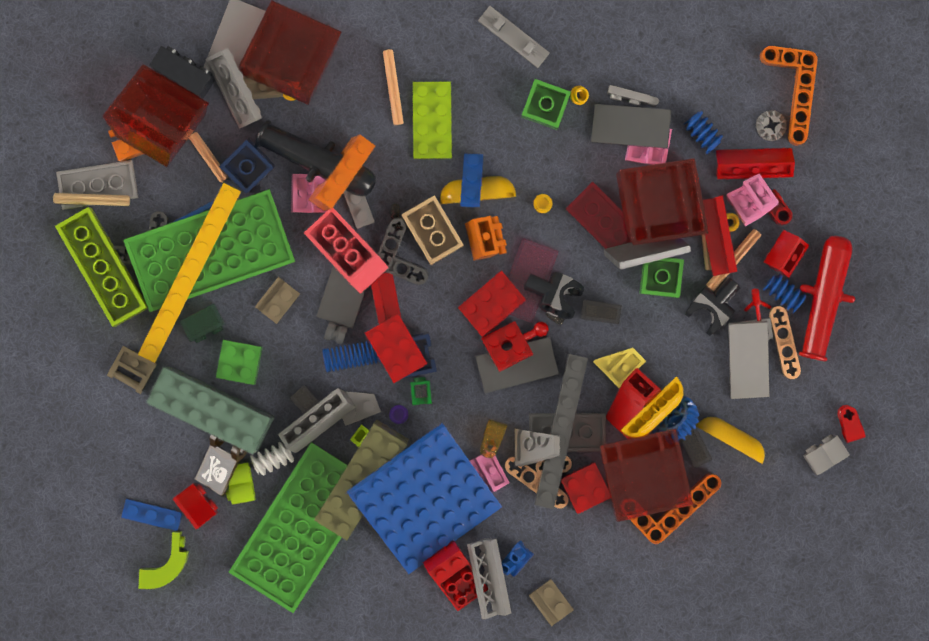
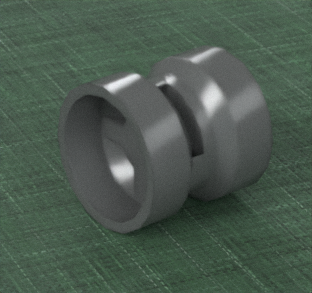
M330 321L324 339L329 341L335 340L336 343L342 345L348 327L343 325L337 326L336 323Z

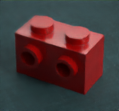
M783 230L768 253L764 263L771 269L790 277L809 244L800 237Z

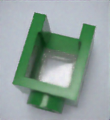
M426 377L414 378V382H410L412 405L432 404L430 380L426 381Z

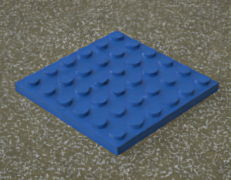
M443 423L347 491L348 495L408 574L423 564L422 562L432 557L433 554L447 546L452 540L456 541L502 508Z

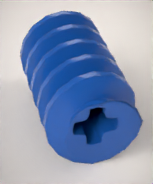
M700 111L684 124L688 123L687 131L693 129L692 137L698 135L697 143L703 141L701 148L708 147L706 154H708L721 143L723 135L716 136L718 129L711 130L713 123L706 124L708 117L701 119L703 111Z
M782 274L774 275L764 286L763 291L770 289L768 295L771 296L775 293L774 300L777 301L781 298L780 305L782 306L787 303L786 310L788 311L793 308L794 313L806 299V294L799 296L800 289L793 291L794 284L787 286L788 279L781 281Z

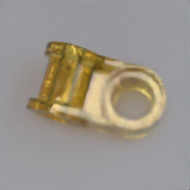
M491 419L488 420L480 447V452L485 458H493L497 454L507 428L506 424Z

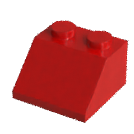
M193 483L174 497L173 501L197 530L218 513L216 510L218 506L212 499L208 500L204 495L207 492L201 484Z

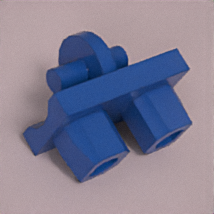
M519 541L501 562L503 573L507 576L511 574L515 577L534 555L525 548L522 541Z

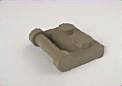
M123 346L107 376L118 379L136 389L137 393L142 394L158 364L139 356L135 351ZM119 366L141 377V382L139 383L117 371Z

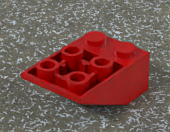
M636 368L623 381L606 415V419L630 440L632 437L625 435L621 430L662 390Z
M454 540L433 554L432 557L422 562L427 572L457 611L478 597L471 563ZM485 583L483 586V593L488 590V587Z

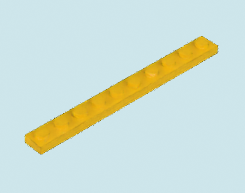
M223 183L138 353L139 356L154 363L156 362L241 193L240 190Z

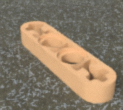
M775 306L770 310L769 318H771L772 331L782 373L788 379H795L800 375L801 368L788 314L784 307ZM777 309L779 312H783V316L780 319L781 322L785 321L786 325L775 327V323H779L778 318L773 317ZM780 328H785L788 332L787 337L784 339L779 338L777 335ZM786 346L792 349V355L788 358L782 355V349ZM794 358L795 362H791L793 368H796V371L791 376L790 373H787L789 363L784 364V360H792Z
M515 457L508 458L505 462L506 471L537 493L541 475L530 466L525 465L526 469L518 477L516 474L519 471L516 469L511 471L508 464L510 461L514 462ZM528 471L534 474L532 482H526L523 479V475ZM558 489L557 496L564 495L563 500L565 502L558 505L555 502L554 507L564 508L568 504V496L561 489Z

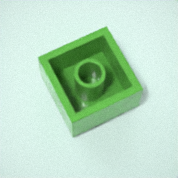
M535 79L521 117L557 130L571 92Z
M665 258L643 264L639 294L680 298L684 259Z
M223 340L216 378L256 385L263 347Z

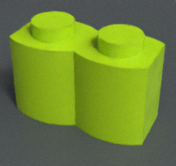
M249 462L238 464L229 482V489L226 490L227 500L231 501L232 505L256 500Z

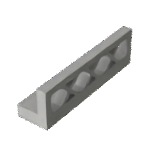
M484 538L467 544L482 619H488L496 615L511 614L497 539ZM480 546L481 553L479 557L476 556L474 547ZM481 564L484 566L485 570L483 575H480L479 568ZM484 583L488 585V591L486 594L483 593ZM488 602L491 603L493 610L487 613L486 608Z

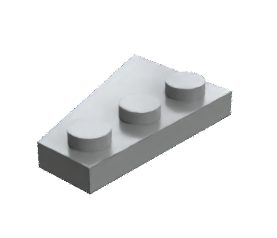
M515 429V466L522 467L560 456L559 436Z

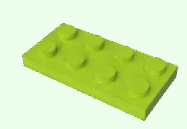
M413 82L414 159H452L451 82Z

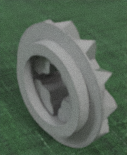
M775 110L762 113L756 122V130L759 136L767 141L780 139L787 129L785 118ZM769 117L773 123L779 122V124H777V126L774 127V132L771 128L764 129V127H766L769 124Z

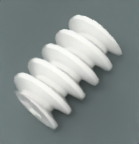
M278 442V449L272 445L271 452L265 448V455L257 452L258 458H255L253 455H250V458L258 475L260 472L264 476L266 475V469L270 473L273 472V466L279 469L280 462L284 466L287 465V459L291 463L294 462L292 452L287 450L286 446L281 442Z

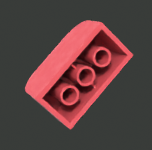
M334 208L328 210L304 232L360 294L389 268Z

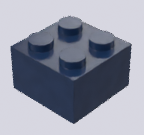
M248 138L219 167L247 194L275 167V164Z

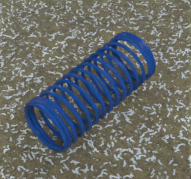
M367 341L365 342L366 354L363 342H361L362 356L359 343H357L358 358L354 343L352 344L354 360L350 344L348 345L349 357L346 345H344L345 359L342 346H340L341 361L338 348L335 347L337 363L332 347L333 365L329 348L323 349L327 373L331 372V368L332 371H335V367L339 371V365L341 370H343L344 366L345 369H348V365L352 368V363L356 368V361L360 367L361 363L362 366H365V361L369 365V360L373 365V358L376 364L378 360L381 363L379 357L377 359L378 355L376 352L374 354L371 343L370 356Z

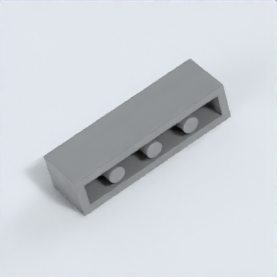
M337 388L280 432L278 436L287 450L298 453L356 408V406L345 391Z

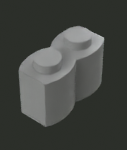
M830 434L822 439L823 443L816 446L814 444L805 450L807 453L803 456L815 475L823 473L850 455L838 435L832 436Z

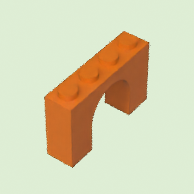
M362 135L352 137L342 150L341 154L343 157L324 183L317 186L308 201L322 211L332 209L373 151L375 145Z

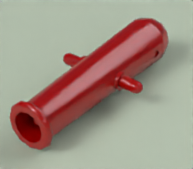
M835 235L830 236L823 246L816 285L802 284L800 286L802 292L812 294L813 300L802 351L799 352V356L826 362L827 357L825 355L839 302H855L854 296L844 294L842 291L852 255L851 241L845 237Z

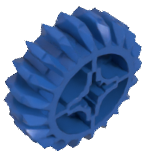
M683 395L680 404L651 431L656 439L664 443L672 444L673 441L679 443L681 438L685 440V436L687 434L691 435V430L696 429L695 424L699 423L697 406L690 398Z

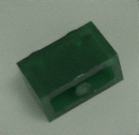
M212 304L180 321L189 341H195L196 344L207 339L205 335L211 332L213 335L224 330L222 326L226 325L216 304Z

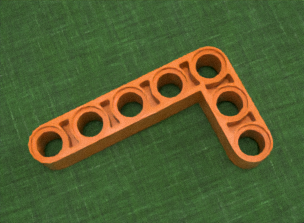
M768 46L760 53V60L763 64L796 69L788 140L792 145L799 146L808 137L817 56L812 51ZM766 51H771L774 54L773 60L766 59ZM788 53L792 55V63H788L784 60L785 54ZM804 56L811 58V65L804 64ZM801 75L809 77V84L801 82ZM799 94H804L807 97L806 103H801L798 100ZM797 113L804 115V122L796 120ZM794 132L801 133V141H796L793 138Z
M712 473L705 475L656 521L631 497L624 498L621 501L620 508L650 542L659 544L719 490L721 479ZM714 477L716 485L710 488L707 485V480ZM700 490L702 498L696 501L693 499V493ZM632 501L634 509L628 512L624 508L625 503ZM683 503L688 505V511L684 514L679 512V506ZM644 515L647 517V523L641 526L637 520L640 516ZM671 516L674 518V524L668 527L665 525V519ZM657 529L660 531V537L655 540L651 539V532Z

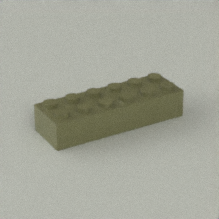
M376 419L314 521L348 540L362 518L363 513L348 495L347 491L403 452L409 439Z

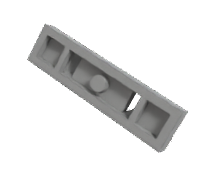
M491 6L487 8L478 20L479 23L536 68H539L550 54Z

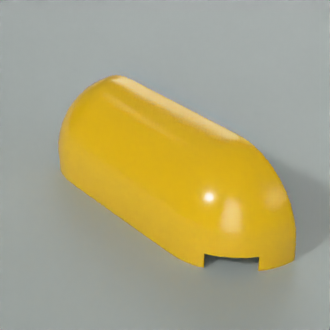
M501 176L482 177L481 200L516 197L515 188L508 179ZM462 179L451 181L442 189L440 205L460 203Z
M676 376L621 430L625 435L632 438H641L648 435L680 404L683 398V386L678 377Z
M707 417L696 424L697 428L763 464L765 458L764 448L756 438L717 417Z

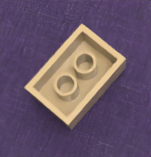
M435 195L402 214L403 219L430 265L464 246Z

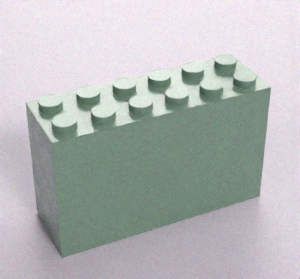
M163 367L146 402L251 454L259 451L275 416L174 367Z

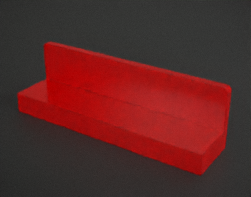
M792 148L716 150L717 179H747L759 173L762 178L794 176L795 160Z
M723 196L700 200L699 207L712 275L717 276L737 272Z
M387 272L383 273L371 284L379 324L396 314H399L401 317L393 275Z

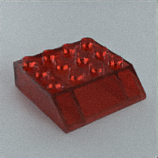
M271 0L239 64V70L243 76L309 105L334 54L342 32Z
M143 64L103 114V118L118 139L168 167L205 117L209 102Z
M695 158L618 171L616 177L626 231L633 246L709 234Z
M676 428L600 446L605 477L617 522L693 505Z

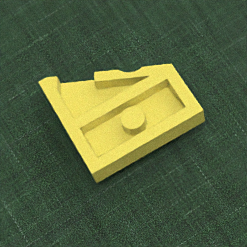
M634 348L593 361L618 388L621 387L623 381L636 368L639 369L646 362Z

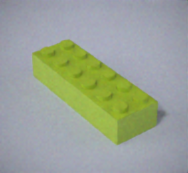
M87 207L55 226L112 327H117L148 309L146 301L92 208Z

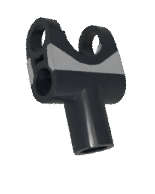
M553 272L549 281L530 273L524 286L525 290L542 297L539 304L541 310L563 319H572L575 315V310L566 303L563 296H581L584 292L582 284L559 272Z
M729 277L726 278L715 292L706 285L694 298L685 315L689 318L699 309L709 310L712 315V322L706 333L711 336L734 314L735 310L728 302L741 288Z

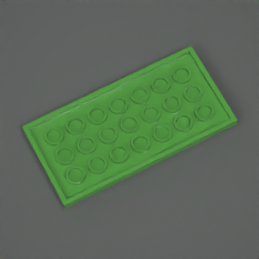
M270 189L236 201L187 299L295 262ZM210 210L123 240L149 312L161 309Z
M311 442L229 570V573L294 613L342 538L314 520L348 465Z

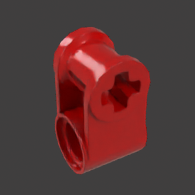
M773 189L772 192L779 203L768 214L777 225H787L792 220V212L785 204L781 195ZM785 212L787 214V221H780L778 213Z
M849 405L841 406L838 409L837 415L845 442L850 443L865 438V432L856 409ZM846 410L851 412L849 418L844 417Z

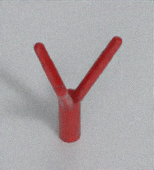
M754 288L751 291L753 301L744 308V311L747 312L752 306H755L757 321H761L759 305L771 309L772 306L760 300L759 289Z

